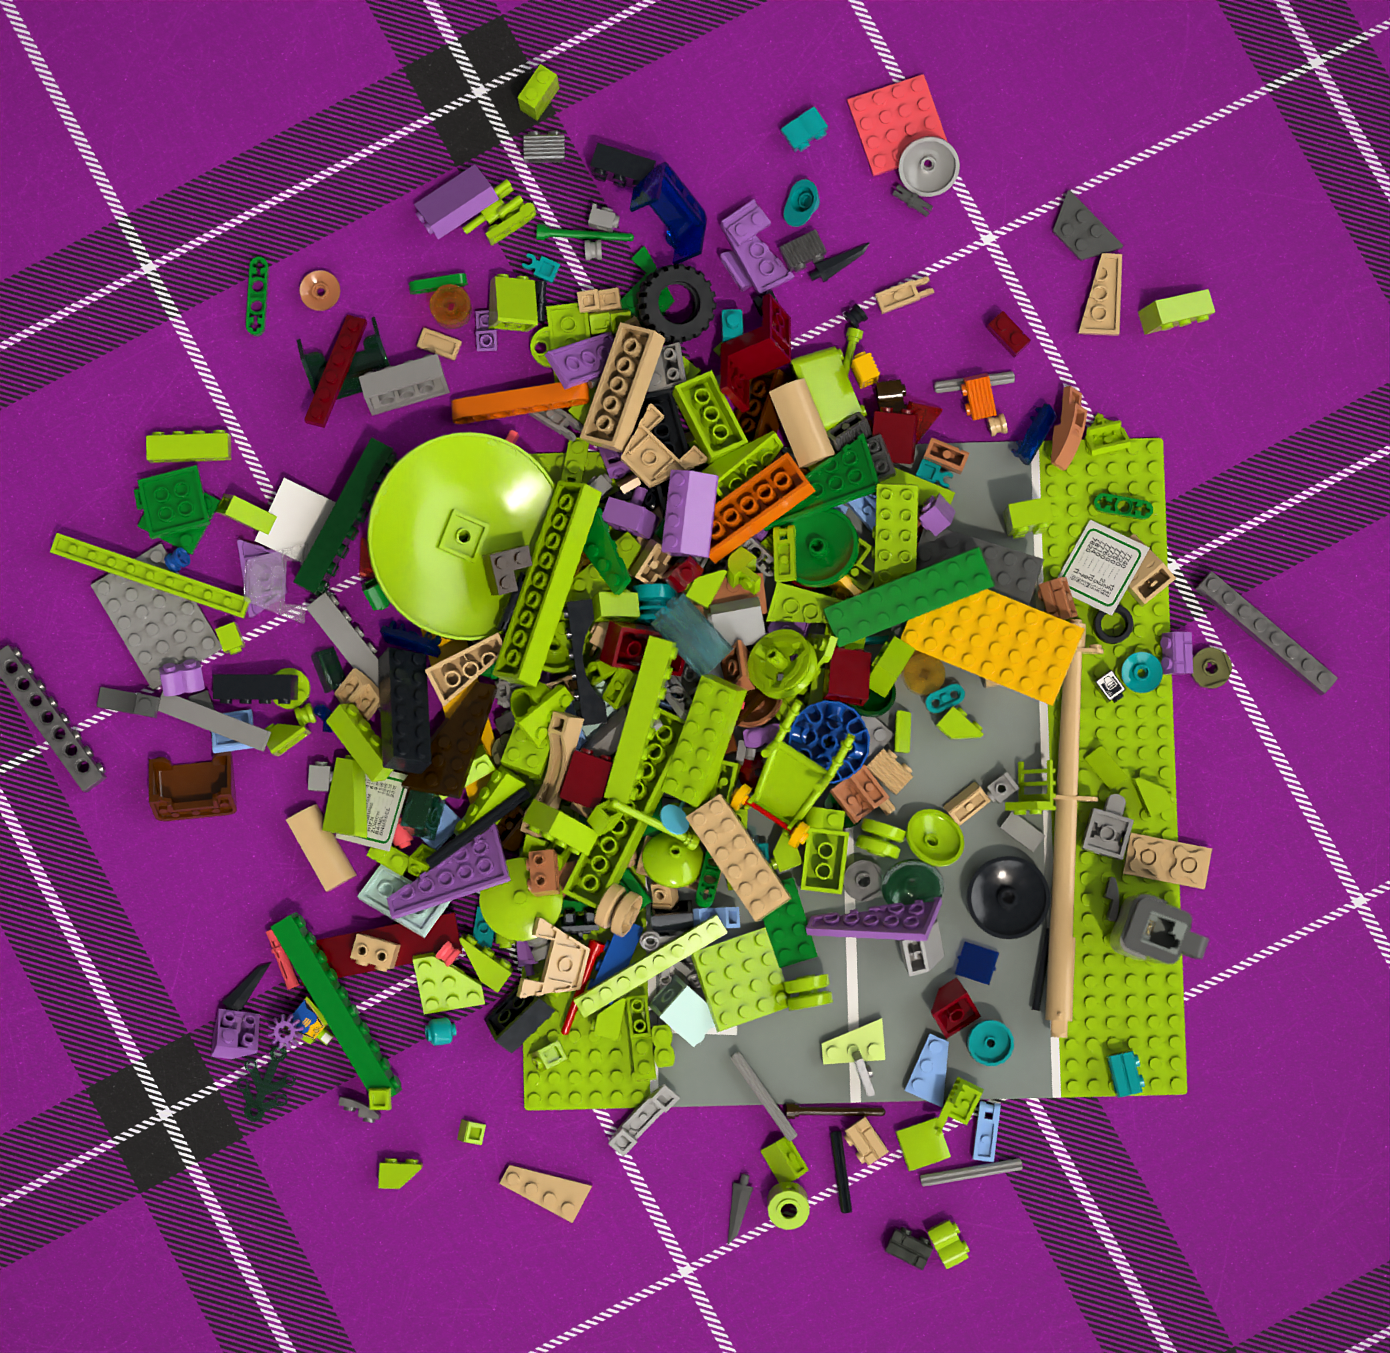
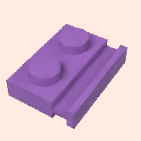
M754 199L721 222V225L725 227L727 233L738 247L771 224V221L760 206L758 207Z

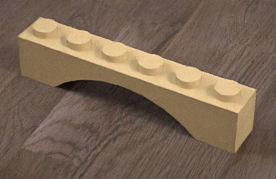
M553 711L548 729L550 739L548 769L535 799L559 810L562 800L559 796L574 750H576L584 719L570 713ZM522 822L520 831L534 837H542V832L537 834L528 829L529 825Z

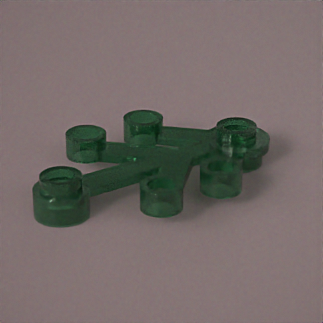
M276 1045L271 1049L270 1057L272 1059L263 1081L255 1059H248L244 1064L245 1069L250 1072L258 1091L254 1100L249 1089V1080L242 1078L237 1081L236 1086L242 1091L247 1103L244 1115L251 1122L260 1121L264 1117L265 1111L277 1106H285L288 1103V1097L285 1094H279L274 1100L263 1103L266 1095L284 1087H292L296 1083L295 1076L288 1074L282 1080L271 1084L279 1062L287 1057L288 1052L284 1046L280 1049ZM276 1050H280L282 1052L281 1057L278 1058L275 1056ZM248 1062H254L255 1067L249 1069ZM287 1077H291L293 1079V1083L291 1085L286 1083ZM241 1081H245L247 1083L246 1088L243 1089L240 1087ZM280 1096L285 1098L284 1104L278 1102ZM252 1108H256L258 1110V1114L256 1116L251 1114Z

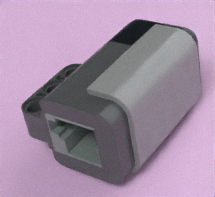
M1138 894L1129 896L1122 903L1109 941L1115 952L1134 960H1146L1156 964H1174L1178 961L1181 954L1193 959H1203L1210 939L1190 931L1192 916L1188 912L1166 904L1167 901L1158 897Z

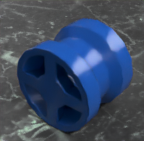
M181 547L175 549L173 553L167 554L164 558L166 566L174 573L179 572L182 567H187L191 562L189 554Z

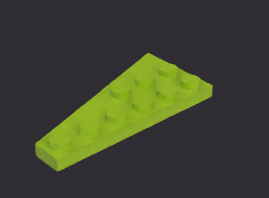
M627 531L616 541L618 547L617 553L619 557H622L628 571L642 547ZM592 563L573 578L566 602L592 599L600 590H611ZM562 610L554 635L568 650V648H572L571 639L567 640L565 629L569 627L568 619H564ZM593 621V623L591 624L584 643H586L587 639L589 638L592 627L597 622Z

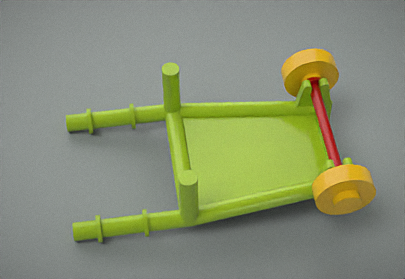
M795 699L792 706L788 707V714L784 721L779 724L780 729L774 740L761 751V755L766 758L753 795L749 796L752 788L747 784H743L740 789L737 787L731 795L733 800L730 804L737 811L743 805L747 811L750 808H754L786 829L784 835L791 836L788 844L795 849L799 844L803 845L809 837L807 832L810 826L805 822H801V820L831 782L839 766L844 764L843 759L848 750L852 749V743L855 739L854 735L847 734L845 740H842L840 743L841 747L838 753L832 757V764L828 770L783 742L786 733L791 730L790 726L794 718L800 714L799 709L802 702Z

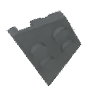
M1069 190L1053 229V233L1080 261L1123 248V244Z

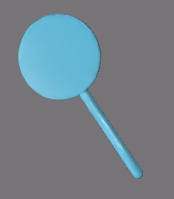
M681 801L679 807L669 804L660 811L662 824L673 834H684L689 828V822L685 818L687 815L682 810L685 804L684 801Z

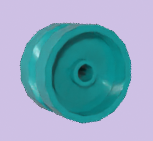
M983 1020L976 1023L969 1030L966 1038L970 1056L976 1062L986 1066H998L1005 1063L1014 1049V1038L1010 1029L1003 1023L995 1020ZM989 1039L994 1040L995 1044H992L993 1047L987 1045Z

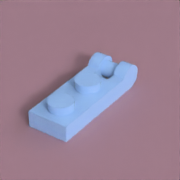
M984 1101L979 1102L972 1159L994 1162L1001 1104L994 1103V1105L986 1104ZM985 1112L993 1113L992 1119H986Z

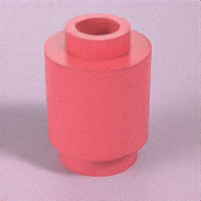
M403 818L398 820L392 841L394 847L399 846L401 850L410 846V841L414 840L406 821L404 822Z

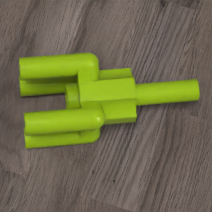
M508 179L494 188L499 200L482 210L479 216L462 228L466 234L470 233L484 221H487L489 225L498 218L501 221H505L504 219L508 215L516 214L520 211V207L525 205L520 195H517L507 204L502 201L504 197L514 191Z

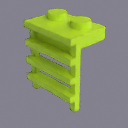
M1047 760V769L1024 770V762H1018V802H1005V811H1014V815H1026V811H1030V814H1042V811L1056 810V806H1053V798H1056V794L1053 793V785H1056V781H1053V773H1056V769H1053V760ZM1047 773V781L1024 782V774ZM1047 786V793L1024 794V787Z
M957 1077L933 1128L937 1130L935 1135H940L948 1116L967 1125L984 1089Z

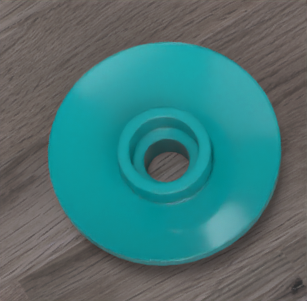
M1137 652L1130 655L1124 661L1121 676L1124 684L1130 690L1137 693H1147L1154 690L1160 684L1163 669L1161 663L1154 655L1147 652ZM1138 670H1143L1145 675L1139 677L1137 674Z

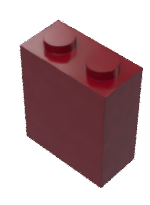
M881 407L880 410L874 412L872 437L879 434L882 435L893 463H914L918 413H913L912 409H901V412L893 411L892 407Z
M836 645L832 658L828 663H825L823 700L863 706L869 699L871 653L865 652L863 649L850 650L845 649L844 646L839 647Z
M583 747L581 750H574L559 798L591 809H595L596 806L605 802L606 797L604 795L614 763L612 761L613 757L601 754L599 757L593 755V750Z

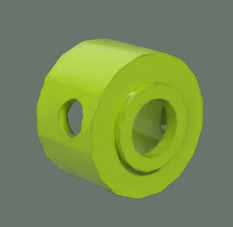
M538 682L537 687L524 686L516 689L510 698V707L515 719L527 714V709L531 706H537L541 702L542 697L551 691L546 684Z
M786 1181L775 1185L769 1191L767 1206L768 1215L772 1223L778 1228L785 1230L796 1229L802 1226L810 1213L808 1195L805 1189L798 1183ZM788 1203L796 1206L797 1212L794 1216L785 1217L781 1213L782 1206Z

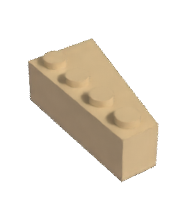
M500 632L425 669L443 707L497 661L504 641V637Z

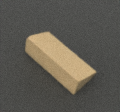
M973 782L944 805L943 808L960 826L987 805L990 799L976 782Z

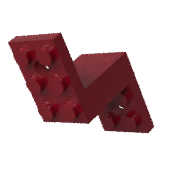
M770 293L763 296V305L761 307L763 312L762 326L721 344V368L719 369L721 383L719 387L722 394L726 395L731 400L733 406L737 407L742 413L749 410V380L791 362V317Z

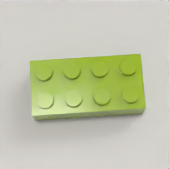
M712 370L675 386L672 395L701 452L708 458L706 461L708 465L748 444V440L725 395L722 394Z

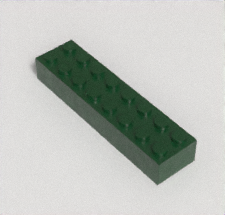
M371 437L293 581L298 587L317 597L327 593L330 587L328 582L332 576L335 577L340 568L338 564L341 558H346L350 549L348 548L349 543L357 538L359 534L357 529L360 523L366 521L369 515L367 510L373 504L380 484L389 470L392 469L394 463L398 462L397 454L393 448Z

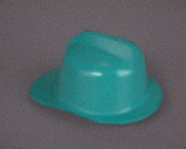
M800 180L796 182L790 191L784 209V220L792 227L804 225L820 205L817 187L812 181Z

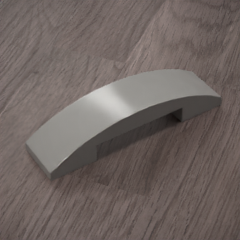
M663 1084L626 1118L608 1141V1144L624 1157L637 1143V1139L663 1112L666 1113L680 1099V1096L666 1084Z

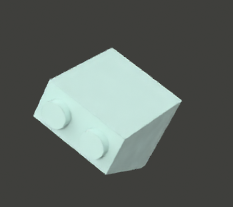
M676 974L672 977L671 983L665 985L648 1004L664 1022L693 1047L702 1042L705 1034L715 1027L707 1002Z

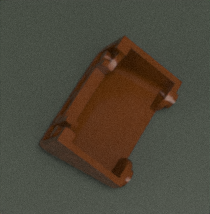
M231 751L214 754L212 762L172 765L171 761L165 757L149 759V805L154 817L159 821H175L234 814L237 811Z

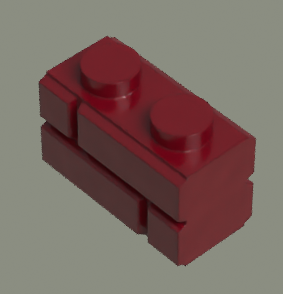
M1004 311L995 317L986 328L1014 358L1031 341L1026 334H1022L1023 331Z

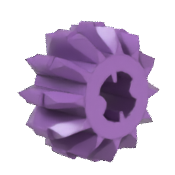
M281 1014V1021L275 1017L273 1021L276 1025H269V1028L273 1029L274 1032L268 1033V1036L276 1037L272 1040V1044L280 1041L278 1048L282 1049L285 1044L287 1049H291V1042L297 1046L299 1043L296 1038H303V1035L299 1034L298 1031L304 1030V1027L296 1026L300 1023V1019L292 1022L294 1015L290 1014L288 1019H286V1015ZM288 1026V1031L290 1030L291 1033L284 1037L282 1035L284 1032L281 1033V1029Z

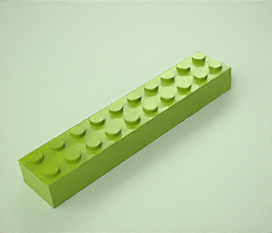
M558 481L531 559L533 566L528 568L492 675L510 683L537 687L602 492L585 483Z
M661 709L659 717L663 725L655 732L653 740H649L647 748L650 749L648 759L643 761L642 768L644 769V774L641 781L638 780L636 786L639 789L635 801L632 800L631 804H626L651 817L664 793L661 789L685 724V720ZM622 812L623 816L614 829L598 836L589 855L581 854L563 890V893L596 910L609 887L614 883L619 884L648 824Z

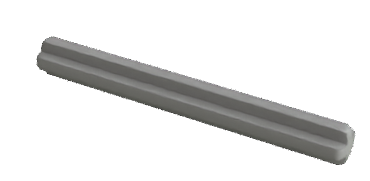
M736 1052L731 1056L732 1062L787 1140L791 1141L796 1138L797 1133L741 1053Z
M1018 1158L925 1174L920 1176L922 1186H930L1022 1170L1023 1165L1022 1160Z

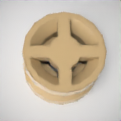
M1003 413L997 417L987 418L991 437L996 436L1000 432L1003 434L1008 433Z

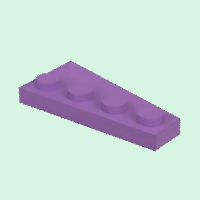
M720 225L758 296L794 279L793 273L783 266L782 261L778 257L776 258L769 250V247L762 243L756 235L738 247L727 233L725 227Z

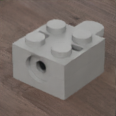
M1119 794L1110 795L1106 798L1103 810L1091 809L1080 849L1113 859L1123 860L1134 822L1133 819L1123 817L1126 805L1123 796Z

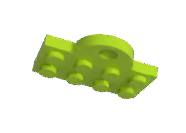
M578 303L546 306L548 327L538 330L530 344L532 356L541 366L552 368L545 357L548 351L591 338L588 313H580ZM539 343L547 346L546 351L542 354L535 351V347ZM554 372L555 383H558L560 381Z

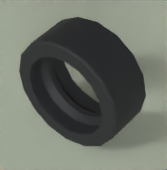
M1118 605L1114 611L1125 620V629L1118 636H1109L1102 630L1101 621L1107 613L1099 610L1094 617V632L1105 643H1121L1129 637L1133 630L1134 622L1132 615L1121 605Z

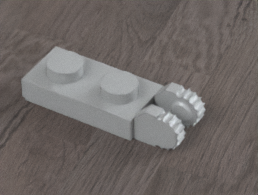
M562 409L529 413L530 416L560 435L562 434L570 441H574L576 435L567 429L568 425L579 432H582L584 427Z

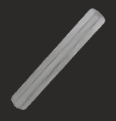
M1012 371L989 374L991 386L1009 384L1015 381ZM963 378L935 382V392L944 393L961 390V384H964Z

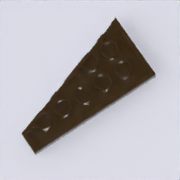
M476 682L431 743L432 763L422 774L410 772L402 782V788L461 799L498 690L496 685Z

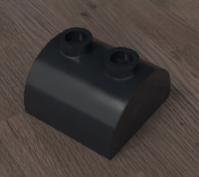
M692 900L678 901L671 910L652 909L653 903H650L652 930L656 931L660 936L678 931L686 932L694 927Z

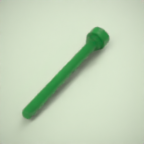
M537 224V240L549 239V237L613 241L634 240V235L631 233L550 229V226H546V224Z

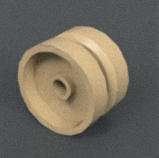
M614 883L606 891L598 906L594 920L595 924L604 929L611 926L612 933L620 937L625 936L639 914L643 900L642 896L633 891L626 893L625 887Z

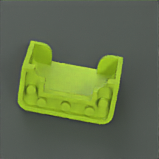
M835 346L791 359L789 363L792 375H796L795 380L805 379L826 432L856 412L861 413L864 417L867 416L864 405H859L842 360H844L843 353L840 348L836 349Z

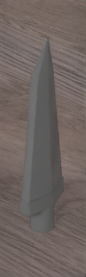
M741 1174L740 1183L733 1182L728 1245L738 1235L751 1193L753 1192V1187L748 1186L750 1175Z

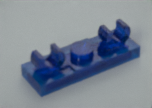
M1044 403L1042 408H1035L1038 414L1037 417H1030L1032 424L1027 429L1023 441H1016L1019 447L1018 450H1011L1013 455L1020 458L1025 465H1030L1058 417L1050 404Z
M392 621L389 627L383 625L380 630L386 643L437 658L441 654L438 645L442 639L438 635L431 639L432 634L426 632L425 636L421 637L414 631L407 632L403 623L400 628L396 629L397 624L395 621Z

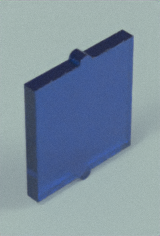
M964 942L961 954L957 957L959 961L954 974L989 985L993 971H996L995 965L999 952Z

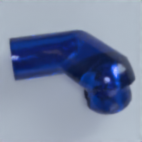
M316 705L313 708V712L323 721L322 732L333 733V730L326 722L333 712L326 705Z

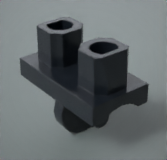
M586 907L584 908V915L576 916L575 909L565 908L563 916H561L562 932H570V935H579V940H583V934H591L592 930H599V926L594 922L595 909Z

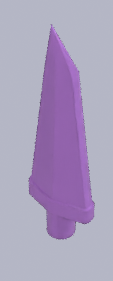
M516 941L518 967L525 966L526 976L535 975L533 964L539 962L534 961L531 953L533 947L529 946L527 941Z

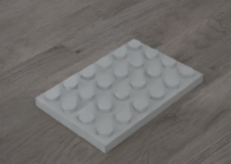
M161 543L135 558V560L170 571L164 561L168 553ZM111 573L91 584L92 589L152 690L162 686L159 668L163 667L164 664H181L188 659L202 662L222 650L218 637L198 603Z

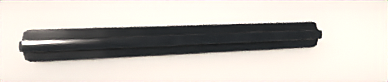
M523 787L427 857L426 863L432 869L529 799L531 795L528 790Z

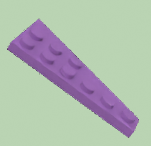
M496 823L427 873L425 871L413 883L406 884L389 896L387 902L392 919L394 920L511 881Z
M934 897V901L924 903L923 899L915 900V903L910 905L894 903L869 907V911L858 912V909H854L844 915H839L836 912L811 916L808 922L806 932L807 935L927 941L942 905L941 897Z

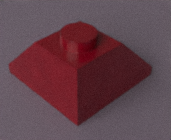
M957 977L939 988L931 1014L947 1039L980 1018L981 1015Z

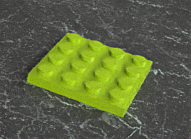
M766 927L706 947L691 954L717 1032L788 1008L787 1000L791 996L785 992V979L781 968L778 966Z

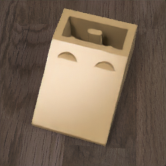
M1135 534L1129 537L1130 539L1145 545ZM1149 549L1127 590L1142 607L1172 583L1176 577Z

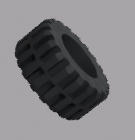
M671 264L656 269L646 276V280L642 281L639 286L641 288L640 291L636 294L638 304H635V307L639 311L640 316H637L639 322H643V328L655 330L665 338L664 342L681 343L697 338L703 331L708 329L710 326L709 322L713 321L715 316L713 310L716 309L717 303H714L713 297H716V294L710 288L712 286L710 280L706 281L705 275L701 271L697 272L694 267L684 266V264ZM677 284L685 287L693 300V310L690 317L681 323L669 322L663 317L659 309L660 293L669 285Z

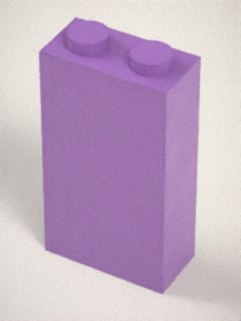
M474 164L415 203L414 205L418 210L415 214L422 224L426 222L424 227L430 235L434 233L439 240L499 200L491 184Z

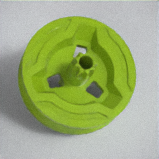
M780 629L765 635L756 643L748 658V672L751 682L763 694L773 699H787L802 692L812 681L817 669V654L814 647L800 633L790 629ZM798 654V657L791 661L790 656ZM778 674H783L782 680L778 681Z

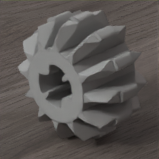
M499 678V680L495 681L498 688L495 696L498 699L497 704L503 706V708H510L512 693L526 685L510 683Z

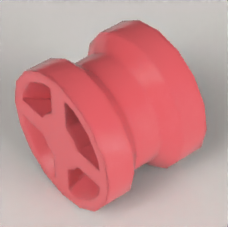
M447 941L435 957L442 959L445 965L449 967L461 951L454 949L452 943Z

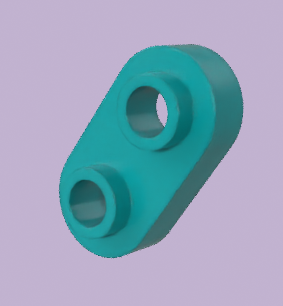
M951 684L930 694L926 698L925 706L931 713H940L961 703L965 697V691L962 686ZM952 691H956L958 693V697L952 698L950 696V693ZM933 700L939 701L938 707L932 706Z

